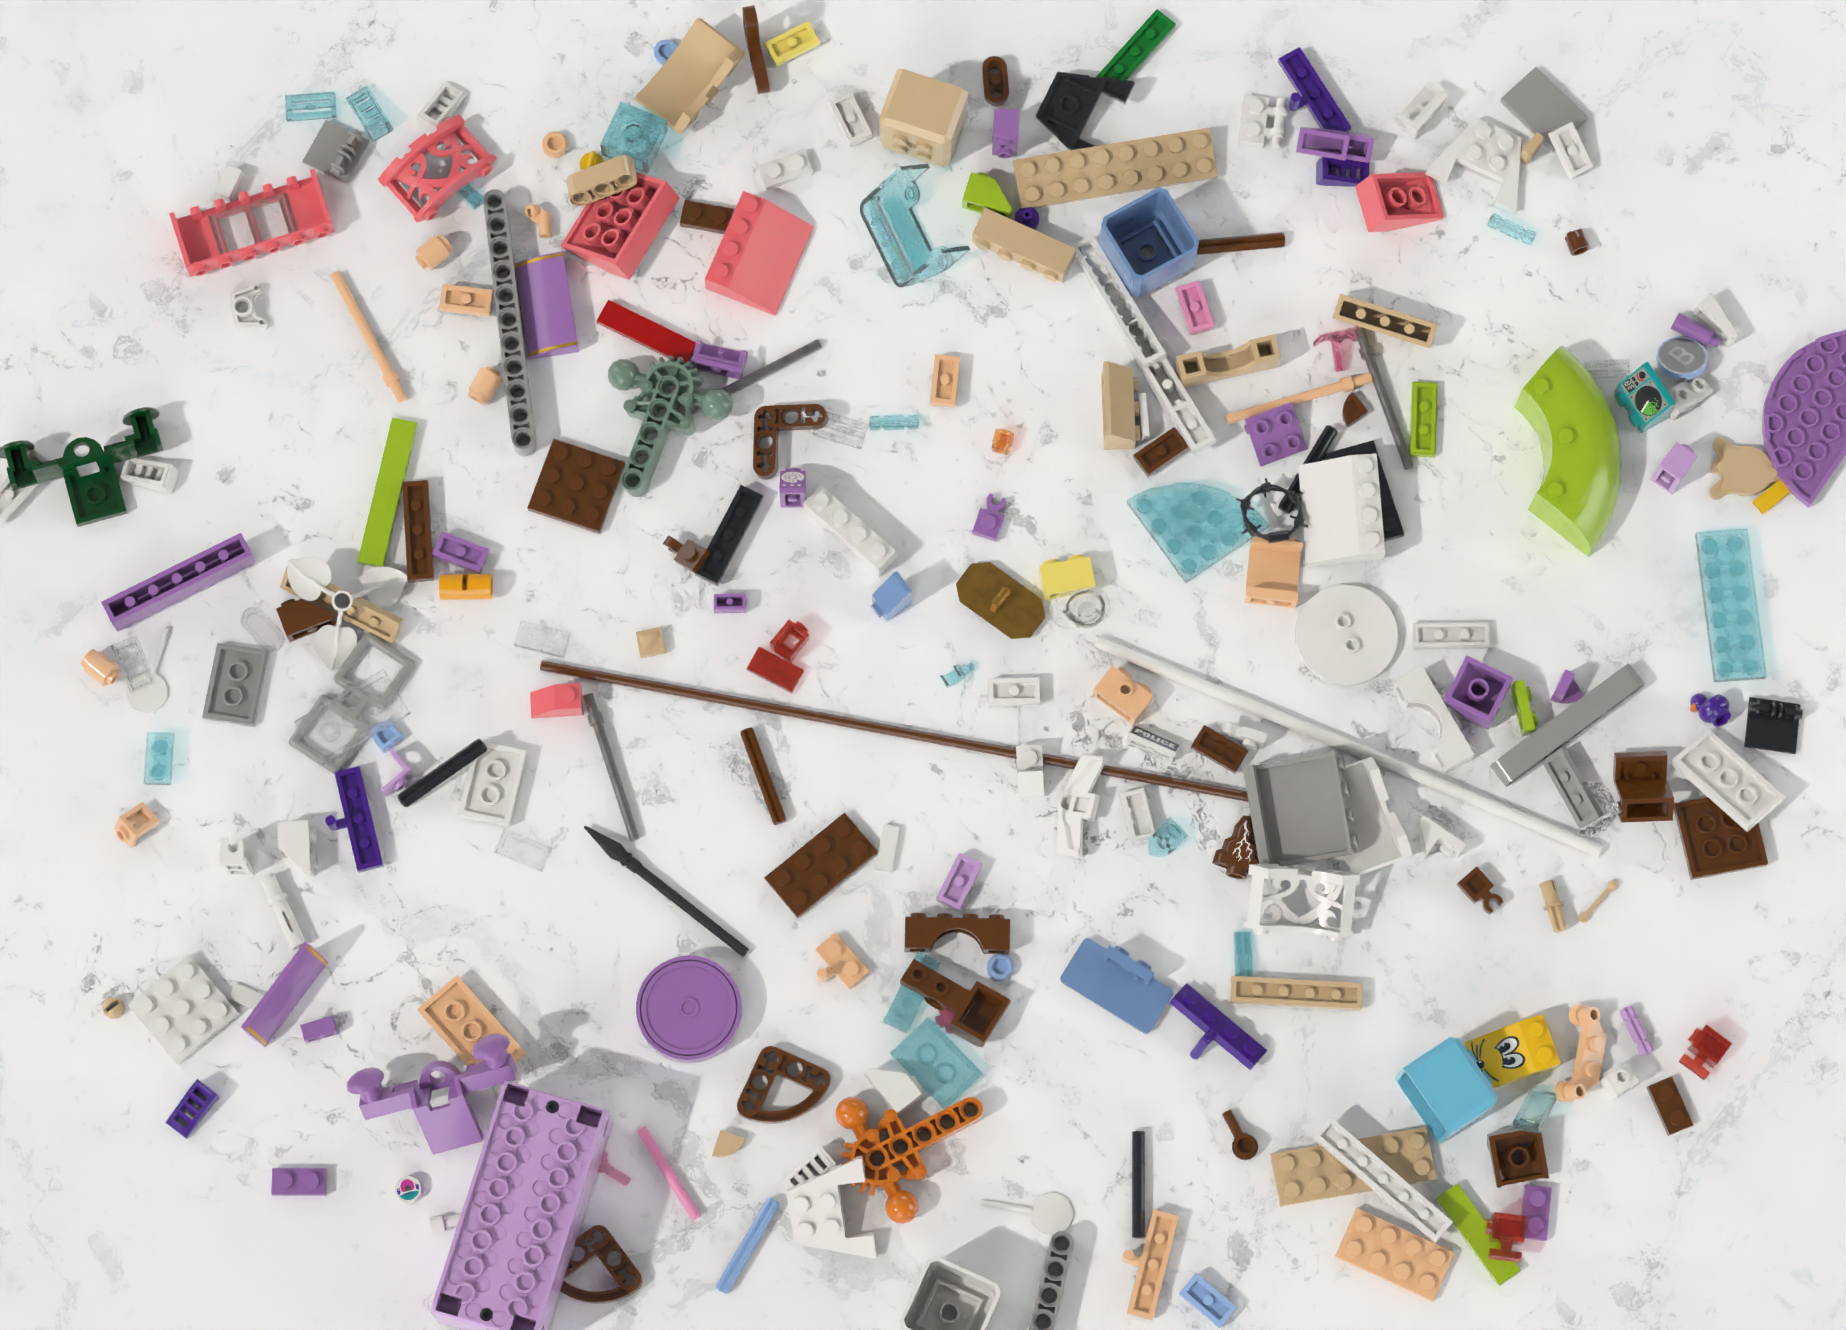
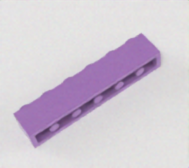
M239 533L101 603L112 625L118 632L257 562L242 533Z

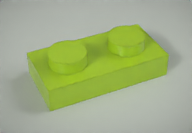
M1524 680L1514 681L1510 689L1521 736H1528L1538 726L1537 715L1535 711L1531 712L1529 702H1532L1531 690L1529 686L1525 687Z

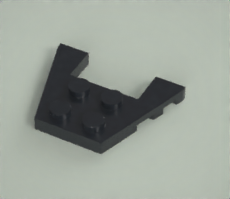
M1057 72L1035 117L1068 150L1094 147L1095 145L1080 139V136L1101 94L1126 104L1135 86V82Z

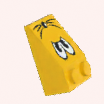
M1543 1014L1516 1022L1464 1043L1466 1049H1469L1475 1056L1476 1064L1480 1070L1484 1071L1491 1079V1086L1494 1089L1556 1069L1561 1064Z

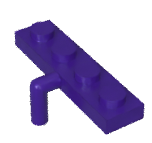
M1298 47L1278 58V64L1297 91L1291 94L1288 105L1289 109L1296 111L1306 105L1320 129L1350 132L1351 125L1301 48Z
M360 766L334 772L345 818L336 820L334 816L329 815L325 818L327 826L331 831L348 829L358 873L384 867Z
M1188 983L1169 1002L1205 1032L1190 1052L1191 1058L1195 1060L1200 1058L1213 1040L1249 1070L1268 1051Z

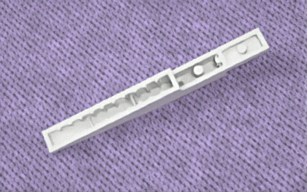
M1094 235L1071 245L1076 248V258L1138 368L1168 418L1171 417L1192 453L1195 454L1216 443L1214 435L1168 362L1164 349Z

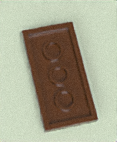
M844 812L765 876L764 880L798 919L877 855L878 851Z

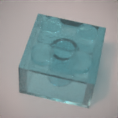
M620 101L600 144L602 156L610 159L621 155L631 156L634 160L635 169L648 174L668 132L667 120Z

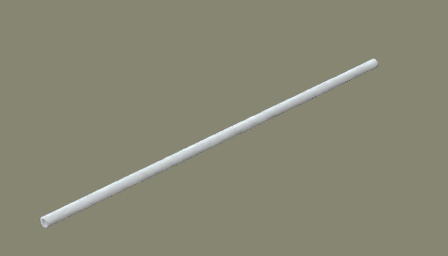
M1099 636L1095 648L1359 758L1366 759L1372 757L1378 766L1597 857L1600 855L1603 847L1602 844L1105 637Z

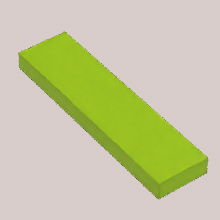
M1458 1183L1435 1199L1448 1218L1453 1221V1225L1498 1286L1521 1271Z

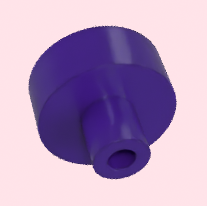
M1033 207L1019 208L1016 211L1014 221L1034 230L1039 225V213Z

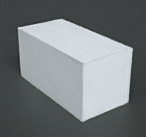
M227 165L215 190L217 198L224 199L227 202L233 201L244 177L242 170Z

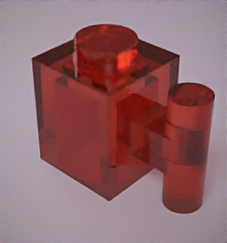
M1706 1024L1701 1030L1696 1028L1688 1038L1691 1044L1687 1050L1694 1054L1695 1057L1692 1059L1684 1053L1678 1062L1702 1080H1705L1710 1072L1702 1065L1706 1063L1711 1068L1716 1066L1732 1043Z
M1494 1212L1491 1215V1219H1486L1485 1234L1489 1235L1488 1242L1500 1243V1249L1489 1248L1488 1259L1521 1263L1522 1252L1511 1250L1512 1245L1520 1246L1524 1243L1526 1216Z

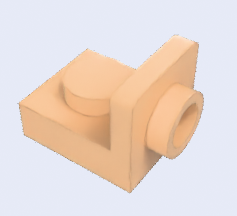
M141 802L118 818L115 826L116 835L131 848L136 844L139 837L158 825L159 819Z

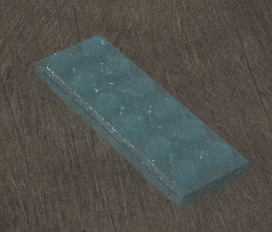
M1748 529L1696 532L1695 540L1714 683L1765 679L1767 673Z

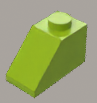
M971 172L962 199V208L981 214L987 208L1011 219L1012 208L996 180L983 172H978L977 174Z

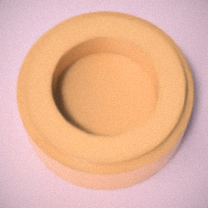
M559 132L548 133L542 141L544 153L551 158L562 157L568 149L565 136Z

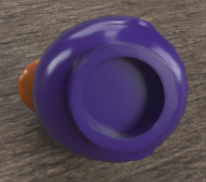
M1701 693L1692 696L1690 711H1698L1699 717L1703 722L1712 723L1714 726L1720 727L1730 720V704L1725 696L1717 694L1709 699Z

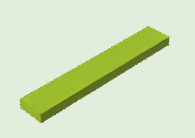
M392 418L357 561L358 564L372 567L384 566L402 493V482L405 480L418 426L417 422Z

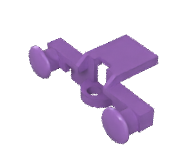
M496 1033L482 1037L475 1043L472 1049L473 1057L484 1061L467 1066L465 1072L461 1073L450 1062L433 1061L422 1069L419 1084L418 1080H413L383 1088L381 1084L384 1079L383 1071L379 1068L370 1067L357 1071L350 1077L347 1082V1091L352 1094H360L359 1108L365 1120L412 1108L434 1155L483 1142L484 1135L466 1093L503 1084L505 1080L509 1082L516 1080L517 1067L511 1053L508 1054L506 1050L510 1044L509 1038L504 1034ZM439 1071L442 1072L445 1076L442 1078H435L431 1075V1073ZM449 1086V1103L432 1108L430 1103L432 1091Z

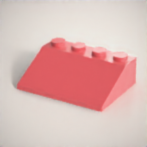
M636 172L637 183L635 186L585 205L561 244L563 249L610 274L627 280L631 279L680 199L666 181Z
M743 191L706 274V289L776 316L814 226L764 198Z

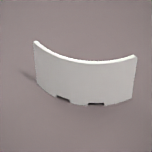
M1369 757L1345 766L1346 770L1342 771L1343 781H1348L1350 796L1346 797L1348 807L1352 806L1354 813V822H1351L1352 833H1357L1359 848H1355L1356 854L1343 856L1351 873L1362 875L1413 856L1407 835L1395 811L1392 812L1389 803L1385 802L1390 798L1379 767L1374 759Z

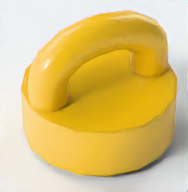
M595 151L584 154L580 159V170L604 162L603 157Z

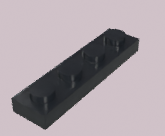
M740 485L707 548L711 554L695 576L716 586L719 585L761 505L764 495Z

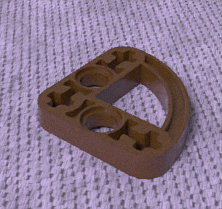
M767 1046L762 1049L738 1099L737 1110L743 1118L758 1123L776 1124L794 1120L809 1112L824 1097L831 1083L830 1074L824 1068L774 1046ZM774 1052L776 1053L775 1058L778 1061L777 1063L772 1062L770 1064L769 1071H773V1074L770 1075L764 1070H758L759 1066L762 1068L766 1066L765 1054L770 1055ZM793 1062L801 1064L803 1068L802 1073L799 1076H791L787 1072L789 1064ZM807 1067L812 1069L810 1071L811 1075L818 1077L819 1074H823V1080L826 1083H820L816 1087L814 1086V1080L807 1077V1082L801 1080L806 1076ZM758 1075L766 1077L768 1081L767 1086L761 1090L754 1088L752 1085L753 1079ZM777 1075L812 1091L806 1099L788 1109L761 1111ZM748 1089L754 1094L762 1095L761 1099L755 1097L753 1101V1106L756 1109L745 1113L742 1103H748L751 1098V1094H747Z
M595 1225L576 1238L575 1247H582L585 1255L580 1261L570 1259L569 1263L573 1267L567 1268L564 1278L566 1279L597 1255L620 1287L608 1291L593 1292L576 1288L563 1280L560 1290L563 1294L585 1303L605 1304L622 1300L641 1288L643 1283L641 1273L606 1227ZM598 1231L600 1234L605 1232L606 1235L603 1236L604 1242L602 1244L599 1242L592 1244L591 1247L595 1250L590 1253L588 1247L582 1241L586 1238L587 1242L590 1243L595 1238L594 1232ZM611 1252H619L621 1254L622 1261L619 1265L611 1266L608 1264L607 1257ZM627 1263H629L630 1267L625 1269L629 1275L634 1276L636 1274L637 1276L634 1279L636 1283L634 1286L623 1284L626 1278L621 1272L618 1276L615 1274V1272L622 1270Z

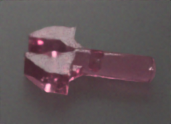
M604 1151L601 1159V1164L603 1165L599 1166L598 1173H605L623 1186H628L631 1178L610 1165L607 1159L609 1153ZM608 1168H611L612 1171H611V1172H607V1169H608Z

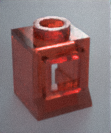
M789 619L770 641V649L791 664L810 640L807 633L809 630L799 621L794 623ZM790 634L799 640L793 649L784 644Z

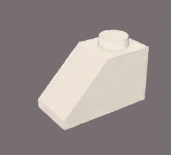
M867 1069L864 1072L866 1079L889 1108L896 1111L898 1116L922 1098V1093L920 1092L922 1086L914 1076L909 1078L906 1073Z

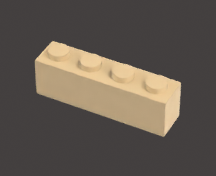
M987 208L984 209L972 233V242L975 243L977 248L983 251H988L989 249L997 253L1001 259L1020 263V266L1025 270L1040 272L1046 279L1053 282L1060 281L1063 283L1076 255V248Z
M1341 293L1332 316L1333 319L1426 348H1430L1438 325L1434 322Z

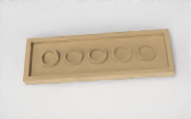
M1427 1127L1357 1139L1410 1185L1437 1180ZM1321 1145L1270 1154L1280 1207L1374 1191Z

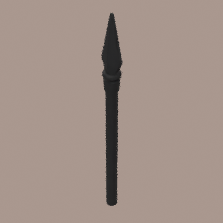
M584 826V829L611 859L619 861L622 866H626L631 872L639 875L742 957L746 955L749 948L645 868L639 860L633 857L632 853L624 849L621 843L588 826Z

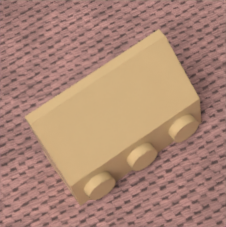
M1104 361L1101 374L1104 450L1134 449L1136 441H1140V425H1135V416H1139V401H1134V392H1138V377H1133L1132 368Z

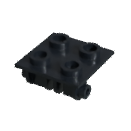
M1749 697L1744 747L1796 754L1799 719H1802L1803 709H1800L1801 704Z

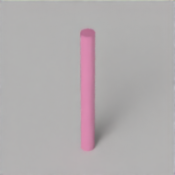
M646 1126L637 1130V1134L691 1220L694 1221L701 1216L700 1212Z

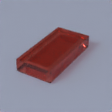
M758 647L747 666V671L791 694L804 673V670L761 647Z

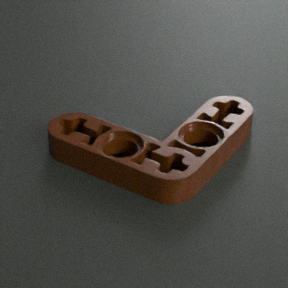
M755 5L742 7L743 28L757 93L770 92V86L760 44Z
M820 404L769 405L757 409L754 415L753 469L759 478L768 480L777 473L779 431L823 428L829 419L828 413ZM792 411L798 413L796 422L791 424L785 422L787 413ZM805 411L806 416H815V412L818 411L822 417H818L817 422H814L811 417H803L802 412ZM766 413L772 417V419H768L767 427L769 430H765V423L761 420V418H765ZM764 437H771L772 445L767 449H762L759 446L760 440ZM762 455H767V462L771 466L767 468L766 472H763L760 468L764 466V457Z

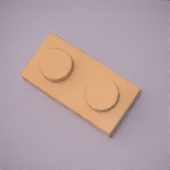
M443 284L439 309L444 312L490 317L494 293L490 289Z
M935 354L930 397L931 406L955 408L960 357Z

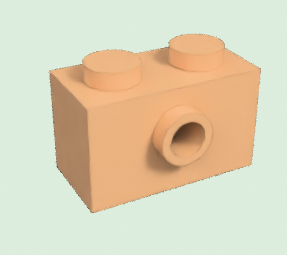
M1112 665L1094 688L1093 696L1134 726L1152 703V691L1141 682L1137 684L1130 679L1131 675L1121 667L1117 669Z

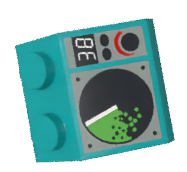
M1649 362L1644 363L1621 381L1614 391L1616 402L1620 407L1626 409L1629 414L1630 423L1634 428L1638 427L1641 433L1667 419L1676 404Z

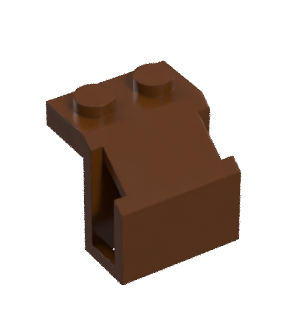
M1666 751L1614 753L1613 782L1620 798V802H1615V808L1621 823L1673 821L1674 796L1666 779L1668 759Z

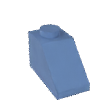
M897 571L872 594L873 604L871 608L879 618L883 616L886 621H889L912 604V590Z

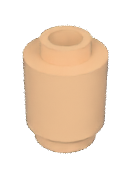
M442 234L437 237L433 236L416 250L417 256L415 259L423 269L428 267L432 270L450 256L453 247Z
M487 366L486 369L480 367L469 387L470 392L468 396L476 402L486 405L487 401L492 400L502 382V378L499 377L501 373L491 366Z
M92 649L81 661L84 671L102 686L114 684L120 676L118 672L120 666L101 651L97 652Z

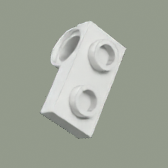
M1701 375L1693 379H1685L1667 390L1676 403L1669 415L1673 420H1676L1692 406L1707 398L1713 392Z

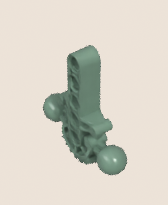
M671 355L668 358V362H665L663 357H660L659 364L657 365L655 362L650 361L652 368L647 374L639 372L636 364L628 359H619L613 362L608 369V380L612 387L627 391L636 386L642 390L638 397L635 396L632 400H626L623 404L625 411L630 417L642 421L621 476L623 487L633 497H640L648 490L670 430L684 433L688 436L695 433L696 428L693 424V414L691 411L696 406L701 407L705 416L712 420H722L732 412L733 400L728 392L722 389H712L706 393L697 390V387L703 384L704 380L698 376L700 372L697 368H693L692 362L688 361L684 364L682 357H679L676 362ZM671 385L676 386L674 392L665 394L667 387ZM645 397L651 398L650 401H643ZM680 405L685 408L683 415L677 412ZM667 409L664 416L656 417L658 410ZM651 432H658V436L654 440H647V436ZM641 456H649V459L646 463H638V460ZM635 478L640 479V483L636 487H629L631 480Z

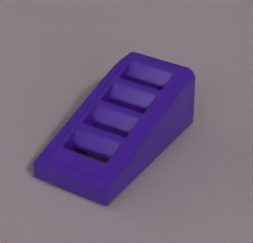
M1321 157L1316 163V185L1355 187L1370 174V163ZM1336 168H1339V176L1336 175ZM1346 168L1349 169V177H1346ZM1356 169H1360V179L1356 178Z
M196 1079L165 1123L187 1139L220 1096ZM199 1091L208 1097L205 1102L196 1096ZM192 1099L202 1106L199 1111L189 1104ZM187 1108L195 1117L191 1119L182 1111ZM178 1116L189 1124L187 1128L176 1121Z

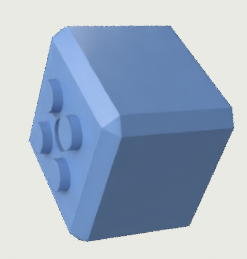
M1158 187L1104 216L1101 224L1099 245L1129 294L1139 298L1193 269L1199 241L1168 190ZM1144 247H1149L1154 251V255L1150 258H1145L1140 254V250Z

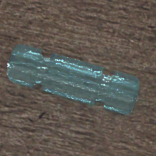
M1497 213L1491 215L1488 221L1489 227L1495 230L1499 228L1501 229L1500 232L1517 240L1520 238L1522 239L1521 242L1531 245L1536 237L1535 231L1529 228L1525 230L1523 229L1524 226L1507 218L1504 220L1502 219L1503 216Z
M884 415V418H880V416H870L869 428L872 431H880V428H884V430H904L906 427H908V430H915L919 427L918 415H908V417H904V415Z

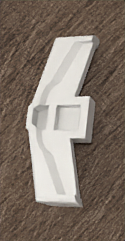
M1082 753L1063 792L1059 795L1057 803L1058 853L1069 857L1083 858V820L1094 822L1100 796L1090 792L1104 765L1107 764L1108 758Z

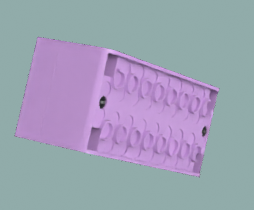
M506 1080L504 1081L432 1303L431 1314L439 1324L459 1330H549L566 1270L575 1247L576 1238L583 1222L613 1126L608 1110Z

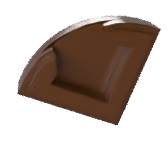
M1353 392L1346 398L1342 409L1343 421L1347 428L1368 413L1366 407Z

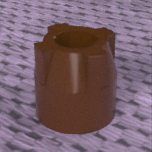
M1582 229L1567 233L1565 241L1572 256L1580 255L1590 249Z

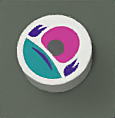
M404 1176L397 1181L395 1194L400 1201L413 1203L420 1198L422 1185L415 1177Z

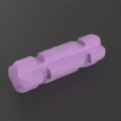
M1632 1005L1623 1008L1620 1011V1015L1623 1021L1626 1020V1027L1634 1043L1638 1044L1637 1049L1640 1055L1645 1056L1652 1053L1654 1047L1651 1041L1647 1040L1648 1035L1640 1019L1636 1018L1635 1008Z

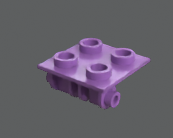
M1292 402L1244 419L1246 423L1244 429L1246 434L1250 435L1260 467L1307 450Z

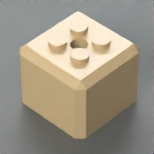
M897 69L879 117V140L883 148L941 167L950 164L968 116L969 92L961 87L909 70Z

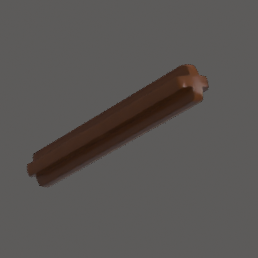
M1281 232L1198 240L1197 255L1280 248L1285 246V235Z
M752 727L746 728L740 732L769 814L774 825L786 822V816L754 729Z

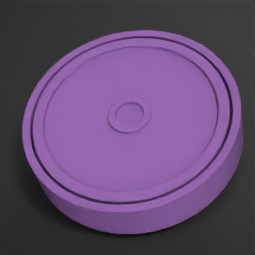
M680 956L661 963L645 978L637 995L636 1016L644 1039L658 1054L676 1062L698 1063L717 1056L733 1041L741 1023L742 1003L736 983L723 967L703 957Z

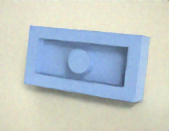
M1197 1273L1179 1292L1183 1299L1219 1329L1237 1309L1234 1304Z

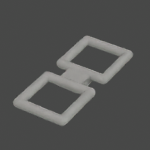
M366 632L334 676V682L343 687L344 691L336 701L327 695H321L290 737L289 745L333 774L343 770L371 730V725L360 718V714L368 704L380 712L384 711L415 668V661L374 634ZM369 645H372L403 666L380 699L346 678ZM325 707L358 728L335 762L302 741V738Z

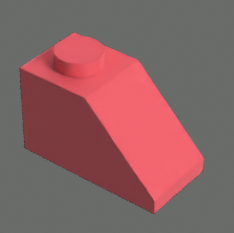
M580 683L555 684L530 692L532 719L583 715Z

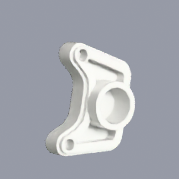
M259 284L234 291L230 295L233 322L238 330H266L268 327L267 321L256 313L255 301L262 294V288Z

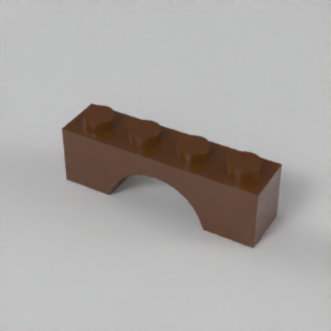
M911 913L910 917H905L904 952L931 953L935 943L943 936L951 933H962L973 938L980 946L983 954H1009L1010 919H1005L1004 915L992 914L989 915V918H978L977 914H963V918H952V914L939 913L937 917H926L925 913Z

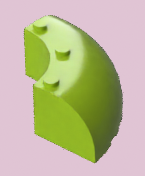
M1561 345L1523 387L1514 408L1525 417L1534 432L1537 433L1543 455V479L1528 510L1581 552L1589 556L1608 526L1617 502L1621 483V446L1614 416L1601 388L1583 364Z

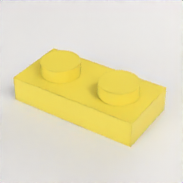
M808 21L764 43V47L776 67L820 45V41Z

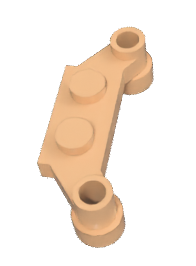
M1582 1004L1573 1005L1569 1010L1570 1022L1575 1026H1581L1572 1079L1570 1081H1559L1554 1089L1555 1097L1560 1102H1572L1575 1099H1583L1586 1092L1592 1086H1598L1607 1034L1602 1030L1599 1021L1600 1011L1597 1007H1588Z

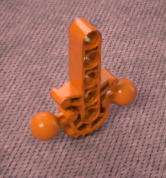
M857 1097L844 1098L837 1105L835 1116L837 1122L842 1127L853 1131L857 1141L854 1144L845 1142L844 1147L850 1152H842L841 1157L849 1161L841 1165L852 1161L857 1156H862L866 1180L865 1182H860L862 1184L860 1192L864 1193L866 1187H870V1196H874L875 1188H883L888 1197L885 1203L887 1216L896 1223H908L916 1217L919 1204L917 1198L912 1193L901 1189L898 1183L899 1180L907 1178V1180L923 1181L926 1178L927 1169L918 1153L978 1122L983 1111L982 1103L975 1097L965 1098L908 1129H905L896 1111L888 1109L885 1111L884 1117L877 1123L878 1126L875 1129H869L866 1123L869 1117V1110L865 1102ZM966 1105H973L977 1108L978 1113L973 1117H968L964 1114L963 1108ZM944 1117H949L954 1121V1127L944 1129L940 1125V1120ZM921 1129H926L930 1132L931 1138L928 1141H920L916 1133ZM882 1130H887L889 1139L880 1143L879 1134ZM896 1142H904L908 1150L903 1154L896 1153L893 1149V1145ZM873 1154H880L884 1158V1163L880 1166H874L869 1158ZM902 1163L907 1170L900 1173L894 1166ZM851 1183V1186L855 1187L858 1183Z

